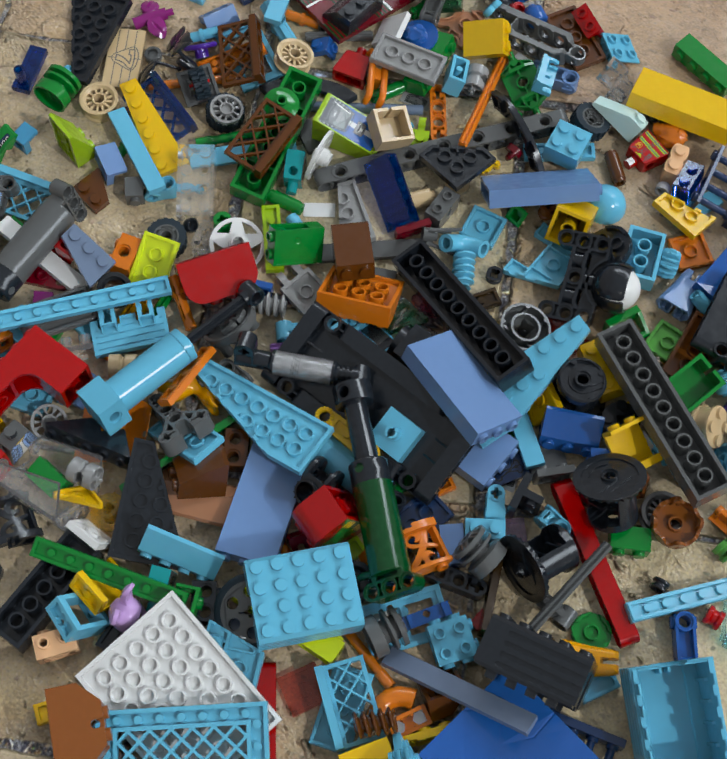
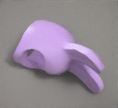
M133 583L124 587L121 596L112 602L108 611L110 625H113L122 633L140 618V613L141 617L147 613L140 601L133 598L132 590L135 586Z

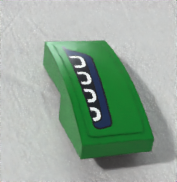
M4 124L0 128V164L6 150L13 148L18 136L8 124Z

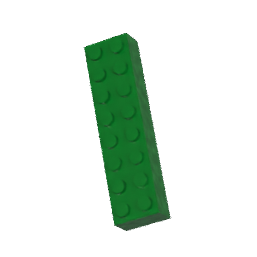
M292 66L289 67L279 87L288 88L297 95L299 99L297 115L302 117V126L261 180L256 178L253 172L240 164L230 184L231 195L258 207L265 205L270 190L273 189L285 165L287 149L293 148L321 92L322 79ZM265 118L266 126L277 125L276 120ZM262 120V122H261V124H260L259 127H263V126H264V125H263V120ZM289 120L279 121V124L287 123ZM278 129L267 130L269 138L278 135ZM265 131L256 132V140L266 138ZM267 142L258 143V151H265L268 148ZM254 144L249 146L246 153L256 152ZM257 156L246 157L247 163L254 166L257 163Z

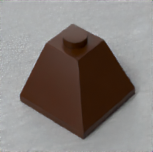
M456 667L443 670L462 679ZM417 683L432 722L453 715L459 703Z

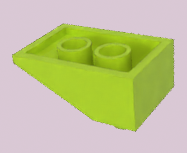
M53 113L48 114L58 145L74 164L80 168L94 158L95 145L90 139L87 140L82 129L80 127L76 128L73 123Z

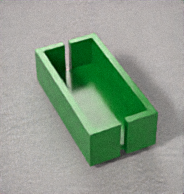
M702 353L695 356L669 377L670 382L689 412L693 411L726 384L716 370L711 371L707 375L703 373L710 369L712 365Z

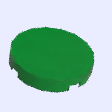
M593 612L581 614L572 624V641L606 648L611 641V626L606 618L600 614Z

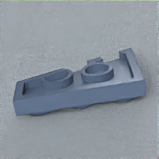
M75 223L61 236L65 247L74 259L89 289L116 264V261Z

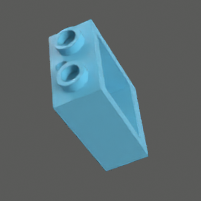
M75 593L56 596L45 608L65 643L100 635L110 625L109 618L104 611L94 615ZM79 605L89 623L81 625L70 606Z

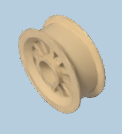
M295 38L282 40L274 54L275 66L285 75L290 66L308 73L314 60V53L311 47L304 41Z
M91 83L80 93L79 102L82 112L90 121L97 123L110 121L108 112L120 108L118 92L108 83Z

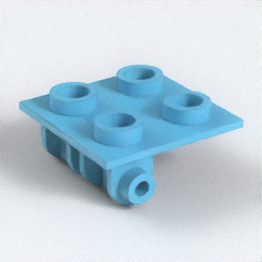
M601 33L600 45L608 58L610 67L613 69L617 68L619 62L640 63L628 35Z

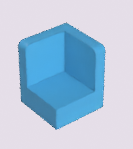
M24 121L14 131L18 135L14 146L28 155L32 151L29 142L38 134V131Z

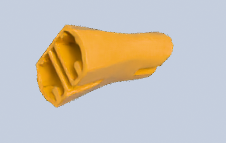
M562 639L572 644L577 652L583 649L593 654L598 665L594 677L619 675L618 665L603 664V661H618V651Z

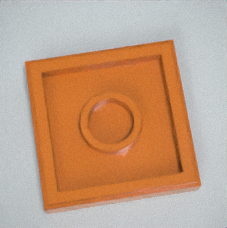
M703 233L693 240L686 235L669 238L666 241L668 248L681 252L678 273H682L688 268L695 270L711 266L714 262Z

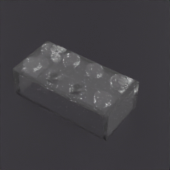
M178 144L176 216L178 221H185L189 218H195L197 221H213L216 195L217 151L215 145ZM208 169V172L202 173V170ZM203 186L208 187L206 191L201 190Z

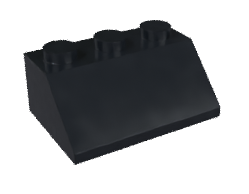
M339 0L323 13L322 17L349 36L382 8L383 0Z

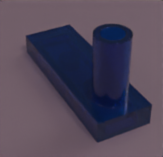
M30 45L22 65H16L13 69L16 76L12 85L13 91L30 95L48 55L46 48Z

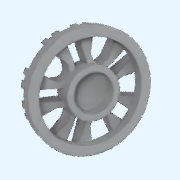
M221 94L211 101L210 115L218 124L221 123L223 126L235 125L242 118L243 105L237 97L230 94ZM228 98L234 100L232 103L227 102ZM217 101L220 104V106H217L214 103Z
M43 404L36 408L30 419L33 433L43 440H51L45 436V433L40 435L37 430L44 428L46 431L45 422L57 421V418L63 415L64 420H68L64 410L55 404ZM46 407H53L51 414L47 413ZM43 409L46 415L43 416L39 410ZM58 409L60 412L55 417L53 414ZM35 415H40L41 420H34ZM41 422V426L34 427V424Z

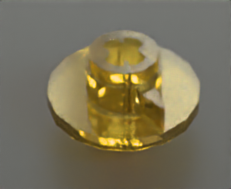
M115 491L99 496L103 502V508L91 507L90 511L93 524L105 532H113L121 499V495Z

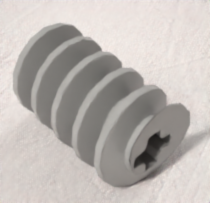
M268 292L260 304L252 307L255 311L258 310L259 314H263L266 310L267 316H270L273 312L274 317H278L280 314L281 318L284 319L288 301H285V295L278 299V295L275 293L273 298H271L270 292Z

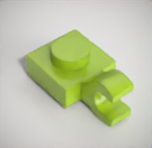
M419 117L418 129H413L415 139L410 145L429 140L430 131H425L427 118Z

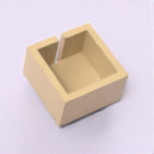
M406 105L391 107L389 110L388 107L373 109L366 118L375 151L409 146L415 139Z

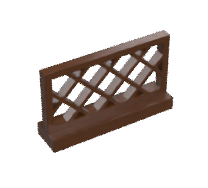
M255 13L248 15L249 19L218 26L221 77L224 89L256 81L259 84L266 83L261 22ZM248 25V29L244 34L239 32L242 26ZM232 30L227 38L223 36V31ZM236 34L240 35L241 37L236 43L231 41ZM246 39L249 41V44L244 49L240 45ZM230 43L233 47L227 53L224 51V48ZM237 49L243 51L238 58L232 56ZM247 54L250 56V60L245 64L241 60ZM231 58L234 60V63L228 68L225 63ZM238 64L244 66L239 73L233 71ZM247 69L252 71L251 77H243ZM231 73L236 76L233 81L227 82V78Z
M266 97L225 149L224 154L253 172L254 176L261 180L302 126V117L297 114L294 116ZM266 105H269L274 109V113L264 114L263 109ZM286 116L289 118V121L279 124L278 117ZM275 117L277 125L266 126L265 118ZM254 120H263V127L253 128ZM278 129V135L269 138L267 130ZM265 131L266 138L256 140L254 132ZM252 132L253 140L243 141V134ZM267 142L268 148L265 151H258L257 144ZM254 144L256 152L245 153L244 145ZM242 146L243 154L235 155L231 152L233 147ZM257 156V163L254 166L247 163L246 157Z

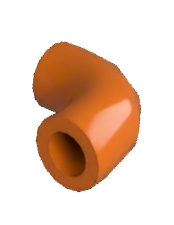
M405 686L385 689L375 697L377 707L381 708L383 714L386 711V707H389L390 710L397 707L412 709L418 689ZM369 705L366 716H368L370 709L374 710L373 705Z

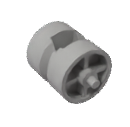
M479 63L469 65L466 83L462 88L466 95L472 97H479L489 76L488 68Z
M76 456L67 465L65 478L74 484H80L81 487L94 491L103 481L104 469L97 464L89 463L87 460Z

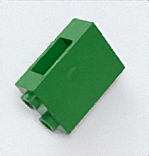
M317 221L269 224V231L266 233L268 242L267 249L265 250L266 260L272 266L322 263L325 228Z

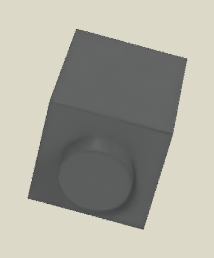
M140 176L124 177L127 205L139 206L145 204V186Z

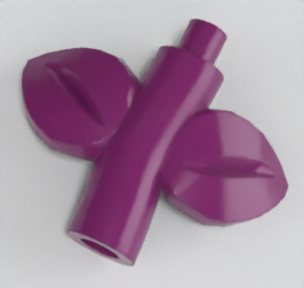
M152 0L143 2L140 8L143 14L132 18L135 29L138 30L147 26L150 34L160 39H165L167 26L164 20H168L169 16L174 15L173 9L165 10V7L159 9V4Z

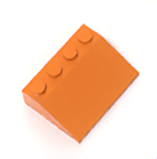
M333 265L317 291L316 301L342 319H351L359 323L376 325L379 328H388L393 320L405 282L375 275V278L338 282L335 265Z

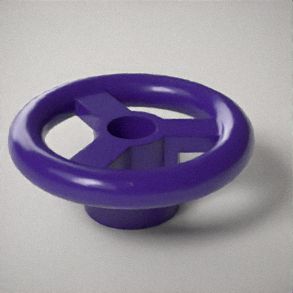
M211 41L189 45L183 48L185 52L194 51L196 59L209 57L208 48L217 46V42Z

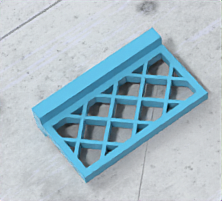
M0 164V175L12 176L21 189L18 195L23 194L25 199L24 202L15 204L13 197H9L13 206L7 208L5 214L14 215L18 219L27 221L29 216L35 211H32L30 203L39 200L41 204V198L50 196L49 185L51 182ZM30 190L36 191L37 196L27 199L25 192ZM27 205L30 212L23 215L19 214L18 208Z
M363 654L328 665L314 667L337 753L386 737L382 729L380 736L375 735L364 739L358 737L357 741L347 743L346 734L349 728L354 729L352 725L353 717L349 723L342 720L340 714L343 708L346 707L355 712L356 715H360L361 712L359 710L364 701L373 705L375 715H377L378 710ZM360 661L362 669L358 676L348 671L351 663ZM338 668L343 671L338 682L330 678L328 670ZM346 673L356 678L351 689L340 684ZM363 673H364L365 680L362 679V678H360ZM358 681L367 684L368 689L364 697L353 691ZM331 682L334 683V684H336V686L334 687V689H333V687H332ZM338 687L349 692L344 702L335 698L334 694ZM351 694L362 699L357 709L346 704ZM368 694L370 695L371 700L366 698ZM337 703L341 704L340 709H338ZM343 724L347 725L345 731L343 728Z

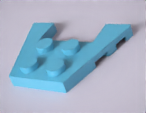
M543 222L534 232V237L548 246L529 267L512 258L502 271L505 275L558 290L563 284L571 251L565 250L561 245L544 239L549 226Z
M209 620L207 631L210 634L224 636L223 644L225 646L223 650L257 689L265 653L262 651L258 652V648L234 635L213 620Z

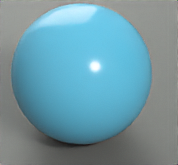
M602 184L603 191L602 195H600V201L588 203L599 208L594 222L610 225L618 222L624 216L626 200L623 193L617 187Z

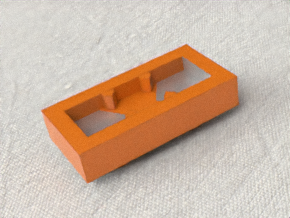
M424 703L396 716L398 732L402 736L415 733L420 728L433 724ZM390 728V734H391V736H392V734H395V733L393 732L392 728Z

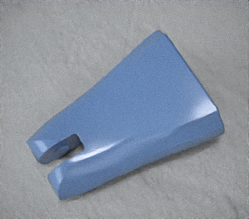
M690 268L686 269L656 300L658 308L666 313H669L673 306H676L672 316L681 322L689 320L692 314L694 304L689 297L695 291L692 286L702 276L699 274L692 281L691 278L694 271Z

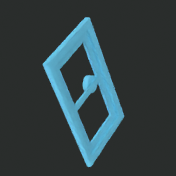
M248 25L242 26L239 32L244 34L248 29ZM232 30L223 32V36L227 38ZM261 30L262 42L267 51V55L264 56L272 70L265 74L267 83L285 74L280 72L275 66L274 52ZM236 34L232 39L239 37L240 35ZM228 43V45L224 48V51H227V50H229V49H232V48L230 47L229 43ZM239 65L233 71L239 73L242 68ZM256 81L240 85L245 94L262 84Z
M439 584L424 587L417 593L384 604L371 603L364 605L362 610L364 617L370 614H378V611L381 609L386 611V607L392 605L394 608H397L396 612L401 617L408 615V608L404 605L431 598L434 606L444 602ZM448 616L440 618L441 622L449 620ZM409 630L407 634L410 644L404 646L399 639L401 646L399 650L428 643L426 632L412 635ZM368 644L369 651L371 652V654H372V655L374 656V658L376 659L375 655L373 654V652H372V650H371V648H370V646H369V644Z

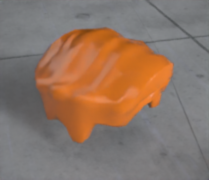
M656 122L653 124L652 130L656 139L667 149L671 150L676 143L684 145L688 141V134L684 129L666 122Z

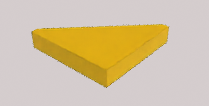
M81 485L54 491L55 499L98 509L103 508V502L96 492L83 488Z

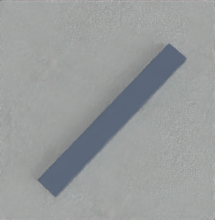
M393 646L390 648V654L386 655L381 662L383 667L527 737L538 720L536 714L402 650H397Z

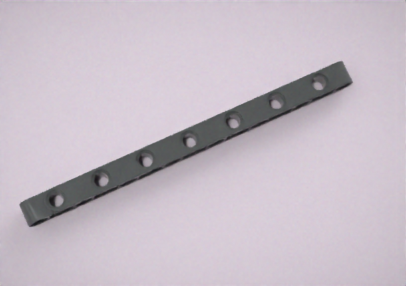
M564 109L523 117L534 140L550 136L560 119L570 123ZM512 121L475 129L466 148L476 149V147H484L487 151L507 147L510 143L516 145L524 143L522 137L517 136L511 126ZM462 133L316 169L313 172L317 189L324 192L337 189V183L355 179L356 184L427 167L419 159L420 153L431 145H440V147L450 148V145L459 146L458 143Z

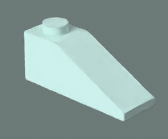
M599 96L592 103V106L628 142L649 123L645 116L637 110L603 96Z

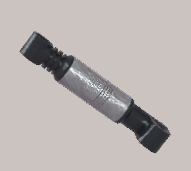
M241 331L234 348V365L266 370L273 375L293 377V379L328 385L338 384V381L343 382L355 378H363L370 381L372 376L371 368L363 364L356 365L351 369V366L346 368V365H343L341 367V364H338L337 361L324 358L320 359L297 353L282 352L280 350H273L272 352L259 350L258 338L251 331Z

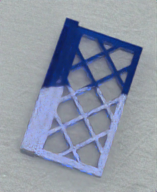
M156 71L150 73V78L140 85L143 90L150 84L154 87L153 94L146 93L149 98H152L151 103L153 106L155 98L164 100L163 107H154L156 110L162 111L161 118L164 123L172 124L170 132L176 142L188 133L196 132L198 127L195 121ZM165 111L174 113L173 120L164 119ZM175 124L183 125L185 128L180 133L174 132Z

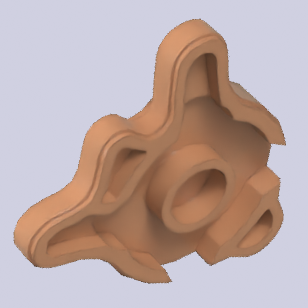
M463 9L455 12L450 17L440 18L437 27L448 29L447 33L454 35L457 48L463 50V22L484 20L485 16L482 10L464 12Z

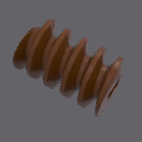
M386 707L384 714L381 708H378L377 715L370 709L368 716L362 710L360 717H357L356 713L352 712L355 736L357 733L360 739H363L364 732L367 733L369 738L372 737L373 731H375L377 736H380L382 729L386 735H389L390 728H392L395 734L398 732L395 708L394 712H392L389 707Z

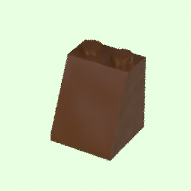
M368 221L331 225L332 253L337 281L375 278V264Z
M223 444L196 466L180 455L172 458V466L168 468V475L170 479L172 478V491H176L178 499L222 497L226 495L229 463Z

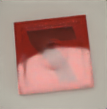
M311 662L276 678L293 718L321 705L322 697L314 667H316L315 662Z

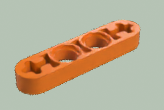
M435 84L429 93L430 140L437 139V132H440V138L447 136L446 93L441 91L442 85ZM436 91L439 92V99H436ZM439 105L442 107V110L436 111L433 107ZM435 120H440L443 124L441 126H436L433 122Z

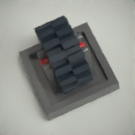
M210 63L176 73L187 108L206 103L213 95L220 93Z

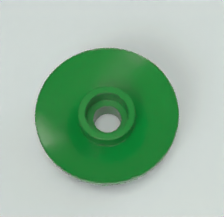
M274 88L264 97V99L267 97L294 116L299 110V99L288 88ZM266 105L264 107L266 114L274 113V109L271 106ZM286 116L278 117V121L289 120Z

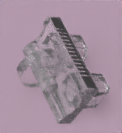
M89 334L78 335L79 345L72 344L71 336L60 338V344L81 360L88 359V355H80V353L94 351Z

